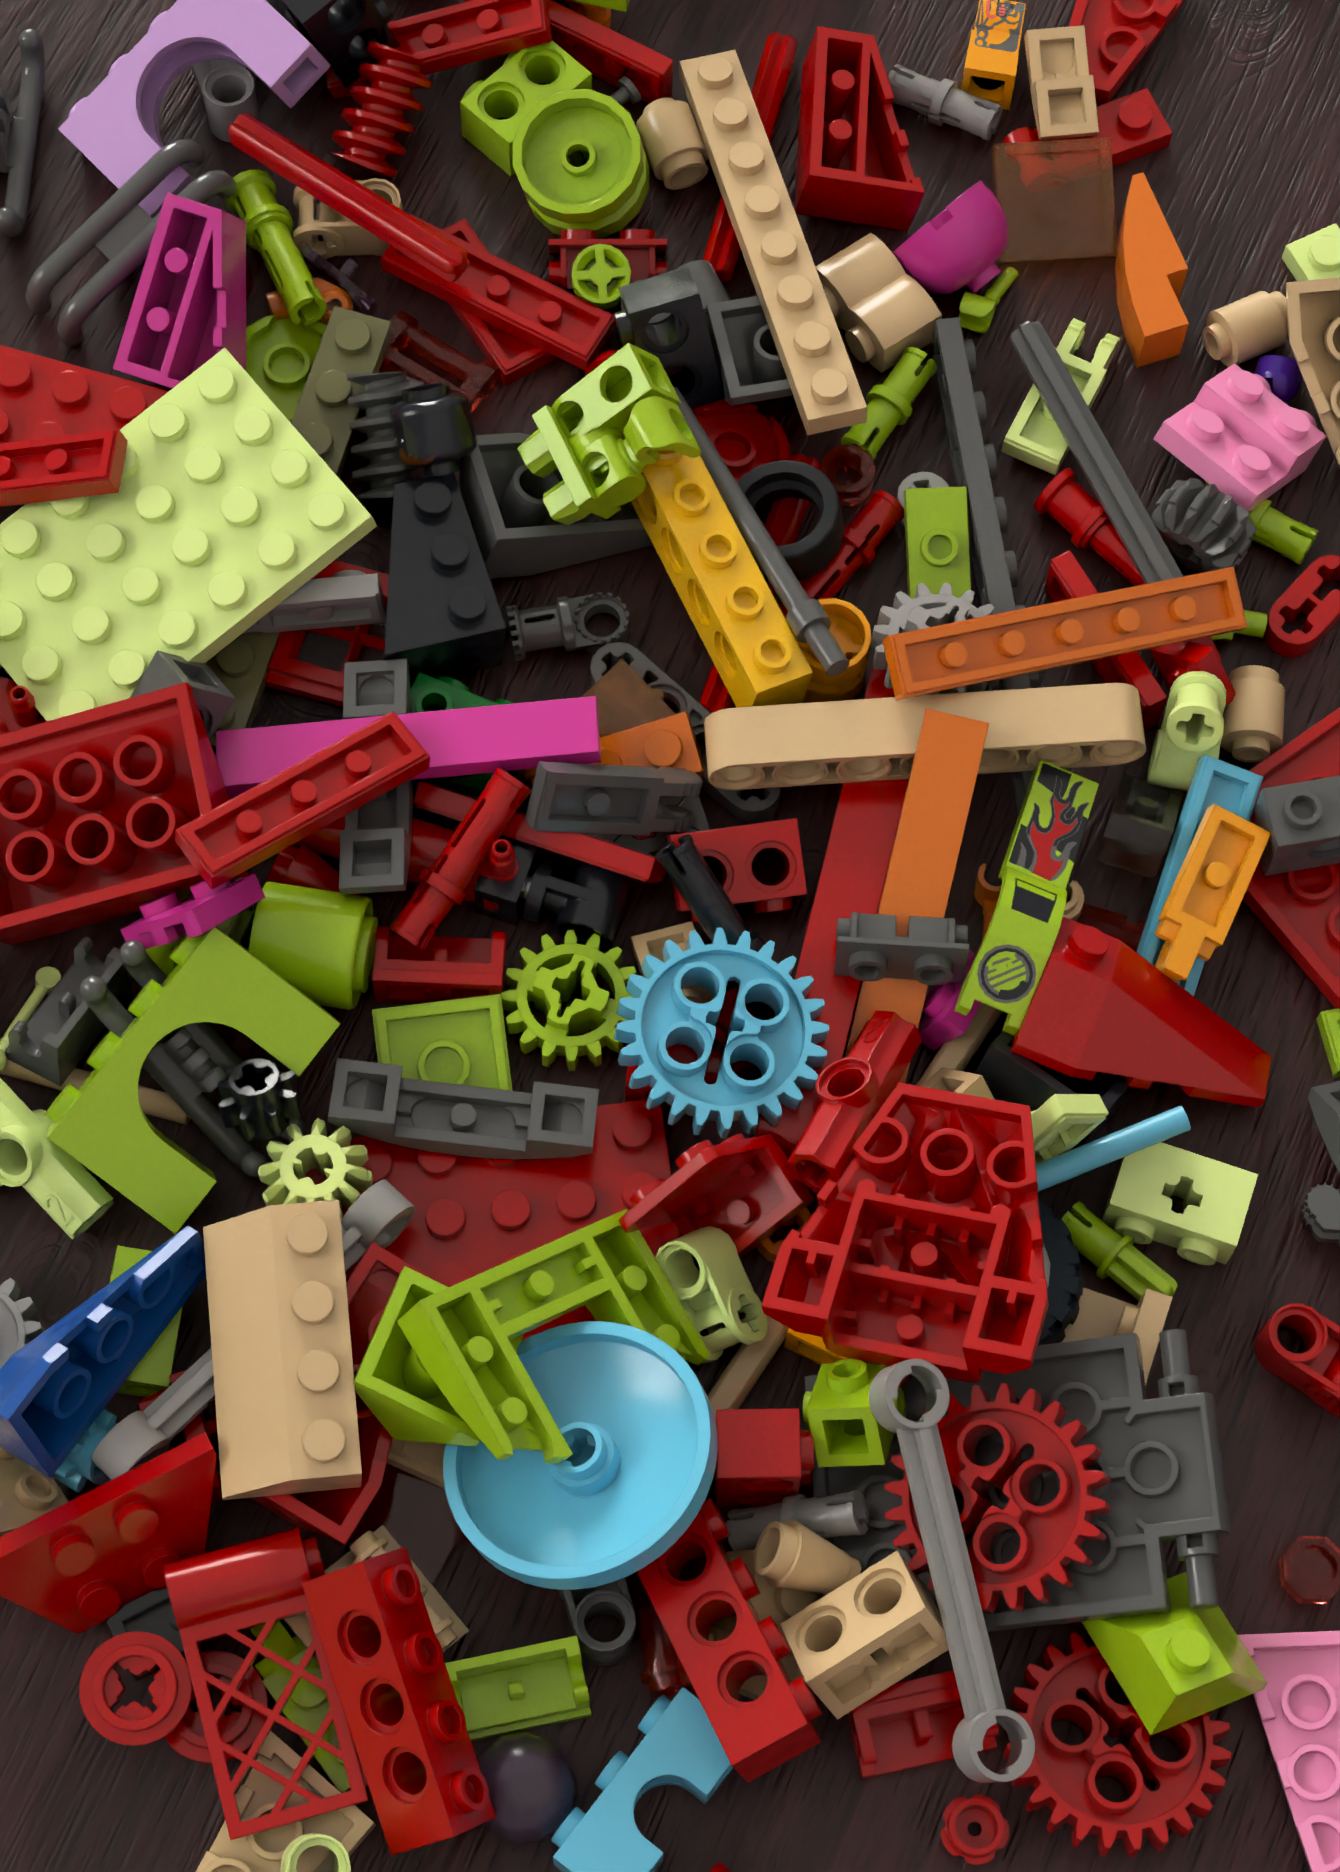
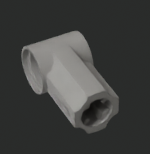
M212 59L191 66L206 107L209 129L215 137L221 141L230 142V136L227 134L228 127L231 123L235 122V119L241 113H248L260 120L254 78L244 65L226 59Z

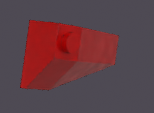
M1064 916L1050 957L1021 1027L1014 1036L1011 1049L1012 1053L1070 1077L1093 1080L1097 1072L1126 1076L1128 1086L1149 1089L1153 1081L1179 1085L1191 1097L1260 1108L1265 1100L1272 1058L1267 1052L1168 976L1161 973L1159 969L1124 942L1102 933L1095 927L1083 925Z

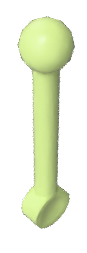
M46 966L36 972L35 989L0 1039V1072L7 1064L5 1050L9 1046V1032L18 1021L27 1023L44 997L60 981L61 974L56 968Z

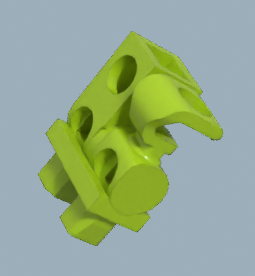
M627 343L564 392L554 402L552 407L545 405L532 415L538 430L528 437L517 449L526 467L534 475L545 478L558 468L563 480L545 492L542 499L553 520L569 526L585 518L590 513L605 519L613 516L621 510V505L638 497L646 488L647 482L642 474L643 467L647 464L651 465L660 459L656 450H674L690 458L700 456L701 450L678 407L681 401L657 356Z

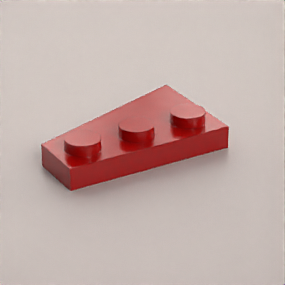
M1076 0L1069 26L1084 25L1089 75H1093L1097 103L1104 104L1112 99L1186 0Z

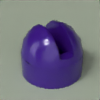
M1265 355L1258 359L1255 374L1265 378L1271 388V392L1284 403L1292 400L1301 388L1303 380L1296 360L1279 355Z

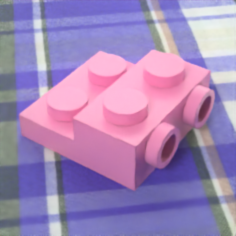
M1234 363L1204 383L1192 403L1165 420L1155 435L1154 440L1206 482L1215 484L1220 492L1225 495H1233L1232 500L1238 506L1246 508L1249 512L1302 474L1327 436L1317 428L1316 421L1312 415L1304 410L1289 407L1271 392V388L1265 378L1242 370Z

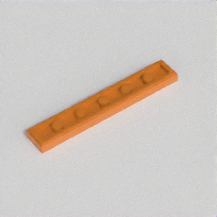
M1234 567L893 634L882 638L895 699L898 701L1239 631L1247 628L1235 570Z
M925 709L878 914L896 915V936L908 937L909 916L944 918L989 727L988 722ZM894 978L862 981L844 1058L847 1057L866 1022L872 1018L876 1010L896 1012L899 1017L915 1024L918 1029L928 985L922 984L917 980ZM909 1065L902 1075L900 1083H906Z

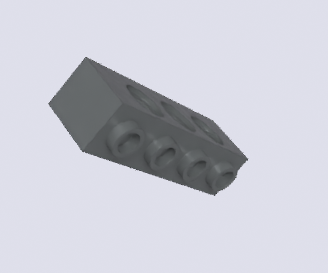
M1340 775L1263 788L1261 790L1249 822L1270 832V837L1260 858L1264 876L1340 863Z

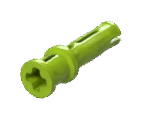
M255 169L239 173L233 177L237 186L236 192L232 197L225 199V202L233 213L238 214L240 219L246 221V244L258 250L261 254L274 285L285 303L291 321L299 325L302 319L303 326L311 325L324 316L327 306L312 279V275L298 247H296L291 237L292 217L284 206L278 204L275 198V182L267 172Z

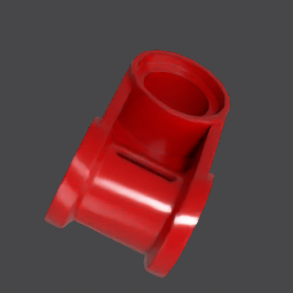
M1288 1304L1279 1308L1257 1332L1254 1347L1259 1363L1268 1372L1275 1374L1306 1394L1322 1409L1340 1418V1326L1318 1313L1314 1308L1304 1304ZM1279 1327H1288L1295 1330L1304 1342V1352L1292 1353L1287 1351L1278 1340L1277 1329Z

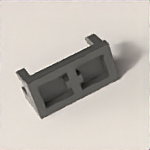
M89 937L82 938L75 947L74 963L27 1023L18 1021L8 1034L9 1046L5 1050L7 1059L60 1087L106 1027L83 1000L80 993L82 981L88 976L102 978L107 988L122 1005L131 994V975L120 960V949L114 947L107 955L105 962H103L92 952L94 945Z

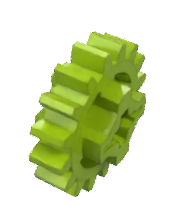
M567 930L564 944L555 945L552 938L545 934L541 936L542 952L536 955L525 947L519 951L523 970L507 968L505 973L506 984L513 990L501 992L503 1010L512 1012L505 1018L508 1034L523 1032L520 1038V1050L524 1054L533 1051L537 1046L542 1049L543 1066L549 1067L554 1062L556 1056L559 1055L566 1058L568 1070L575 1071L578 1064V1056L587 1055L589 1060L597 1067L602 1064L601 1048L607 1046L617 1053H620V1050L623 1049V1042L615 1040L614 1033L617 1023L627 1020L618 1015L617 1010L620 998L632 997L626 990L630 975H637L634 966L618 969L622 962V950L617 946L605 954L600 951V935L595 933L589 938L586 945L577 944L574 930ZM597 973L610 985L614 999L609 998V991L598 987L595 981ZM581 984L582 999H575L570 1007H566L561 1017V1001H568L572 993L576 994ZM528 1001L534 1003V1009L545 1013L547 1017L545 1028L532 1015ZM588 1030H593V1031H591V1032H589V1033H587V1034L579 1035V1034L584 1033V1032H586V1031H588Z

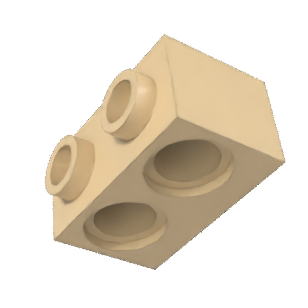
M898 1550L868 1567L859 1575L821 1599L811 1603L805 1609L780 1624L805 1682L837 1720L949 1650L940 1612L928 1588L918 1575L911 1571L908 1563Z

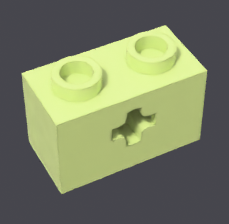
M1160 1142L1121 1158L1102 1221L1109 1226L1115 1227L1114 1230L1122 1237L1130 1234L1135 1238L1134 1243L1150 1244L1154 1240L1178 1248V1255L1190 1262L1201 1265H1214L1215 1262L1226 1265L1237 1247L1258 1174ZM1172 1196L1183 1199V1214L1171 1210L1172 1199L1170 1198Z

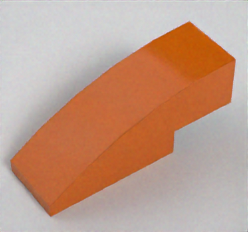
M1144 172L1132 176L1118 233L1115 261L1116 295L1120 319L1126 342L1135 366L1138 368L1180 355L1189 322L1178 301L1183 289L1188 266Z

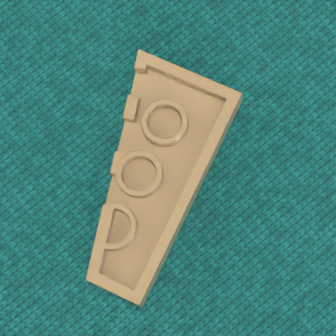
M270 1731L258 1752L259 1756L256 1761L290 1780L302 1758ZM310 1765L307 1766L297 1784L321 1799L341 1793ZM252 1768L244 1785L240 1786L236 1794L242 1822L270 1814L285 1786ZM293 1791L283 1810L311 1801ZM353 1805L231 1841L225 1820L209 1852L206 1851L196 1872H280L282 1856L290 1842L300 1835L309 1833L333 1837L342 1843L350 1857L376 1825L357 1806ZM321 1845L311 1846L299 1856L296 1870L297 1872H333V1856L328 1849Z

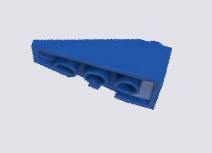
M186 1226L10 1356L0 1369V1448L47 1477L51 1478L206 1276L204 1241L198 1231Z

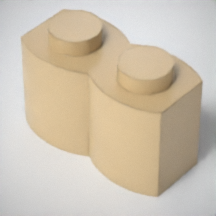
M869 233L815 266L821 283L824 285L836 324L847 331L845 338L848 347L860 362L865 363L868 361L874 368L883 373L897 364L907 347L922 349L932 342L935 320L942 318L941 312L925 289L915 279L905 273L895 255L874 234Z

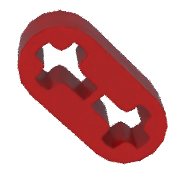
M1326 555L1316 559L1273 604L1268 613L1264 638L1266 644L1277 654L1291 658L1304 656L1340 620V590L1334 589L1330 591L1322 601L1316 597L1322 582L1328 583L1333 578L1340 582V556ZM1302 611L1308 615L1302 631L1297 629L1288 634L1282 629L1284 622H1293Z

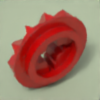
M132 1631L108 1639L92 1653L82 1671L79 1696L84 1715L100 1735L118 1744L129 1746L149 1745L175 1731L177 1725L191 1706L192 1681L186 1660L176 1646L165 1638L153 1633ZM119 1665L124 1671H130L138 1677L145 1675L148 1671L152 1673L159 1666L161 1670L153 1676L155 1680L148 1687L150 1694L153 1696L152 1702L158 1707L156 1711H153L148 1706L144 1707L136 1701L129 1703L127 1706L122 1705L116 1712L113 1710L121 1702L120 1697L126 1691V1687L121 1681L122 1676L116 1670Z
M212 1650L201 1652L205 1672L230 1685L244 1659L225 1651ZM251 1666L238 1691L268 1708L266 1688L258 1672ZM208 1683L209 1689L214 1690V1686ZM192 1685L191 1704L195 1705L196 1697ZM221 1690V1696L223 1697L225 1692ZM233 1697L230 1705H233L235 1709H242V1711L231 1712V1715H223L218 1726L222 1741L244 1752L255 1741L267 1716ZM188 1708L175 1731L167 1734L164 1738L179 1755L208 1765L211 1763L200 1714L199 1712H194L192 1708ZM225 1752L227 1760L236 1759L234 1756Z

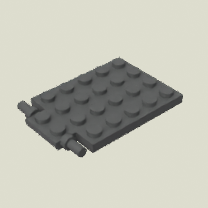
M1172 1329L1159 1333L1164 1378L1157 1381L1159 1398L1147 1399L1141 1344L1140 1338L1136 1333L1038 1345L1032 1368L1009 1374L984 1370L981 1380L971 1383L945 1378L949 1387V1393L957 1397L965 1407L971 1405L972 1386L977 1384L985 1389L992 1402H995L1001 1383H1007L1014 1389L1016 1404H1019L1029 1388L1034 1389L1041 1395L1040 1413L1054 1401L1059 1402L1066 1408L1065 1417L1060 1428L1077 1419L1085 1425L1087 1430L1082 1439L1077 1443V1447L1086 1444H1095L1099 1447L1102 1455L1090 1464L1088 1469L1105 1472L1110 1476L1111 1481L1107 1485L1093 1490V1497L1106 1501L1112 1506V1511L1105 1514L1092 1515L1091 1524L1100 1529L1106 1535L1105 1541L1084 1540L1081 1548L1092 1559L1093 1564L1091 1567L1071 1560L1066 1568L1072 1577L1074 1586L1068 1588L1053 1578L1047 1581L1050 1602L1046 1604L1038 1601L1029 1590L1024 1591L1022 1612L1011 1610L1004 1596L1000 1595L994 1613L983 1611L987 1632L1171 1612L1163 1542L1176 1540L1178 1560L1184 1561L1186 1564L1191 1609H1208L1219 1606L1213 1559L1220 1557L1218 1535L1231 1534L1215 1395L1200 1392L1199 1377L1191 1375L1186 1330ZM818 1374L804 1376L805 1392L813 1391ZM910 1375L901 1389L905 1397L906 1418L917 1422L922 1416V1411L926 1408V1394L919 1380ZM948 1410L946 1411V1413H945V1415L942 1417V1419H943L945 1416L949 1415V1414H948ZM894 1433L885 1465L818 1467L814 1450V1470L812 1471L814 1497H825L852 1490H860L866 1500L869 1512V1523H865L868 1527L866 1534L825 1539L850 1556L859 1559L861 1573L897 1550L909 1564L911 1558L918 1551L917 1548L902 1551L894 1547L892 1541L905 1531L907 1527L906 1525L896 1524L885 1519L887 1511L902 1505V1498L884 1490V1484L904 1480L905 1471L890 1461L892 1455H902L897 1433ZM990 1433L978 1442L975 1448V1459L979 1466H988L1000 1458L1004 1447V1441L1000 1433ZM1027 1446L1023 1450L1018 1468L1025 1461L1031 1459L1034 1454L1033 1446ZM1045 1472L1033 1481L1030 1488V1497L1035 1506L1049 1504L1057 1497L1060 1490L1058 1474L1056 1472ZM994 1486L987 1491L985 1496L993 1506L1002 1510L1007 1506L1010 1499L1002 1490ZM953 1490L960 1516L964 1508V1498L960 1490ZM977 1527L970 1534L964 1536L967 1549L973 1543V1536ZM1007 1529L1000 1532L994 1538L991 1545V1555L996 1564L1010 1562L1017 1555L1020 1549L1018 1532L1015 1529ZM930 1570L918 1575L927 1587L931 1576ZM928 1589L938 1608L935 1592Z

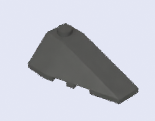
M529 434L476 435V449L467 457L460 459L459 489L490 579L531 576L653 545L631 501L621 505V510L608 519L590 513L585 518L569 526L553 520L542 500L543 494L561 482L563 478L558 468L545 478L534 475L526 467L517 448L531 436Z

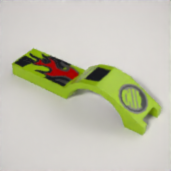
M1040 760L1033 770L998 878L1002 879V885L997 905L983 943L963 982L954 1009L955 1012L966 1016L976 1000L1008 1013L1002 1031L1015 1035L1020 1029L1060 929L1066 907V887L1099 783L1043 760Z

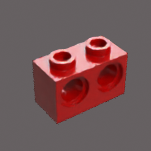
M797 818L666 836L667 844L674 841L677 847L680 845L678 842L679 837L687 834L692 836L694 844L701 855L712 858L719 864L722 870L720 884L733 904L754 901L755 913L793 909L791 896L807 894ZM765 848L778 852L784 861L782 877L778 882L769 886L757 881L752 872V861L755 855ZM672 881L676 911L691 910ZM691 911L692 922H698L693 912Z
M799 1408L716 1410L715 1422L718 1440L717 1469L715 1474L716 1507H760L772 1505L774 1503H781L786 1495L798 1494L800 1486H811V1471L814 1470V1440L810 1429H800Z

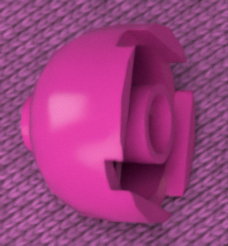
M981 180L945 207V210L931 221H928L893 252L905 273L932 294L949 295L966 285L972 293H976L1001 272L994 262L1001 256L1008 244L1010 230L1007 216L997 197Z

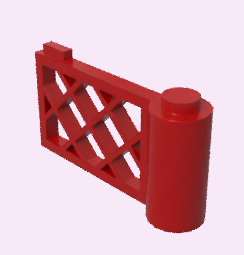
M297 1527L164 1564L163 1568L168 1594L180 1632L230 1840H236L369 1801L366 1791L368 1783L302 1583L326 1575L316 1536L303 1540L300 1529ZM306 1613L313 1640L298 1666L263 1646L278 1620ZM264 1625L255 1641L239 1633V1631ZM228 1635L250 1648L230 1685L205 1672L198 1643ZM315 1653L317 1654L323 1681L306 1671ZM258 1654L263 1655L293 1673L273 1710L238 1691ZM301 1678L325 1691L330 1706L329 1712L315 1735L280 1715ZM208 1683L225 1692L216 1709H214ZM233 1697L268 1717L247 1755L223 1742L218 1726ZM333 1721L340 1749L323 1740ZM276 1722L311 1742L290 1780L254 1760ZM318 1747L344 1761L351 1788L350 1791L321 1799L297 1785ZM225 1752L242 1761L233 1779H231ZM251 1766L282 1784L285 1788L270 1814L242 1822L235 1792ZM293 1791L311 1801L283 1810Z

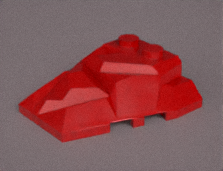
M899 1082L853 1145L855 1157L836 1183L828 1179L816 1196L819 1206L800 1232L792 1229L780 1245L761 1305L763 1313L795 1332L822 1337L826 1349L842 1357L891 1366L908 1359H922L935 1365L945 1378L969 1383L981 1380L984 1370L1009 1374L1030 1369L1033 1366L1049 1307L1030 1106Z

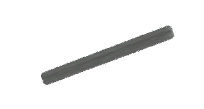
M1038 321L1023 322L1019 325L1018 329L1011 333L1010 341L1145 584L1184 577L1043 325Z

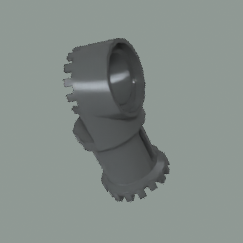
M597 592V594L568 599L567 596L557 597L556 604L519 610L516 605L506 606L509 628H516V630L510 631L511 636H517V638H512L515 661L524 660L528 652L562 646L567 652L584 649L594 655L599 648L608 643H627L630 638V618L625 603H622L621 598L618 596L615 598L609 592L607 595ZM598 613L614 615L620 622L618 629L606 637L592 635L586 630L585 625L588 619Z

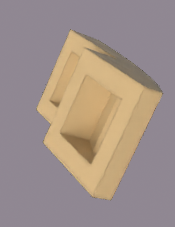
M1084 25L1027 30L1024 36L1025 51L1039 140L1097 136L1099 128L1093 75H1089Z

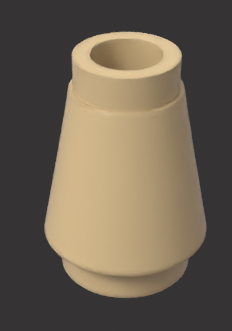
M789 1520L785 1523L779 1521L771 1522L760 1535L754 1552L755 1571L765 1576L767 1583L772 1587L829 1594L861 1573L859 1559L850 1556L796 1520Z

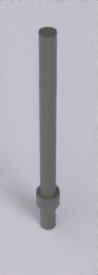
M674 387L681 401L678 407L701 450L700 456L749 550L787 609V623L799 642L808 643L828 676L832 677L841 674L849 666V661L829 630L831 626L830 618L817 599H810L682 393L677 387Z

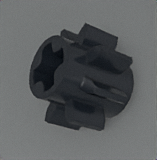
M250 1059L244 1061L232 1070L229 1080H222L218 1083L222 1099L218 1106L224 1127L231 1128L240 1124L245 1140H268L278 1137L286 1130L290 1119L300 1118L301 1116L297 1099L300 1096L296 1074L294 1071H288L279 1075L274 1059Z

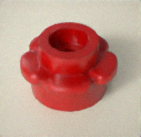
M976 1794L969 1799L958 1797L950 1802L943 1812L945 1827L941 1829L940 1836L943 1846L952 1856L958 1857L960 1855L970 1865H983L994 1859L997 1849L1001 1850L1006 1846L1009 1839V1824L1003 1818L1000 1806L992 1798L981 1794ZM977 1823L981 1828V1833L978 1836L970 1835L968 1832L969 1824Z

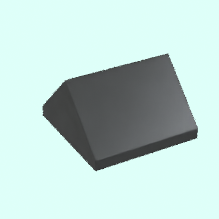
M758 296L707 304L709 333L725 395L724 401L733 406L793 396Z

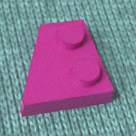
M255 873L233 882L228 880L214 889H211L203 880L190 887L193 897L179 901L176 892L173 891L140 905L139 908L143 917L122 928L121 932L126 942L130 940L139 941L146 949L162 946L178 940V936L186 933L189 938L201 935L265 898V895Z

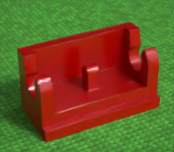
M377 926L372 973L376 1003L422 1004L501 994L505 990L506 932L493 931L492 939L433 936L423 951L402 936L394 935L389 927Z
M954 1670L895 1683L846 1714L861 1779L864 1780L954 1759L952 1751L953 1735L956 1727L965 1717ZM998 1724L991 1726L986 1731L983 1738V1750L978 1751V1754L996 1750L995 1736L999 1735Z

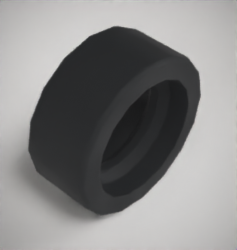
M780 460L758 466L743 475L737 482L756 513L760 508L774 500L789 497L808 500L818 507L821 520L810 535L796 543L777 546L798 581L808 579L825 569L838 554L845 528L837 490L825 473L808 463ZM754 558V560H755L757 566L759 567V569H760V571H761V573H762V575H763L765 581H769V580L767 579L766 575L764 574L763 570H762L761 567L759 566L758 562H757L756 559Z

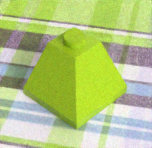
M1186 1572L1167 1579L1171 1612L1081 1621L1150 1735L1259 1692L1267 1685V1681L1220 1607L1191 1609Z

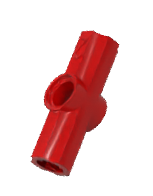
M876 1010L872 1018L866 1022L847 1057L834 1061L820 1073L815 1085L821 1103L786 1162L787 1168L794 1180L804 1183L813 1192L819 1193L828 1179L836 1183L855 1157L853 1145L896 1088L922 1041L915 1024L905 1021L896 1012Z

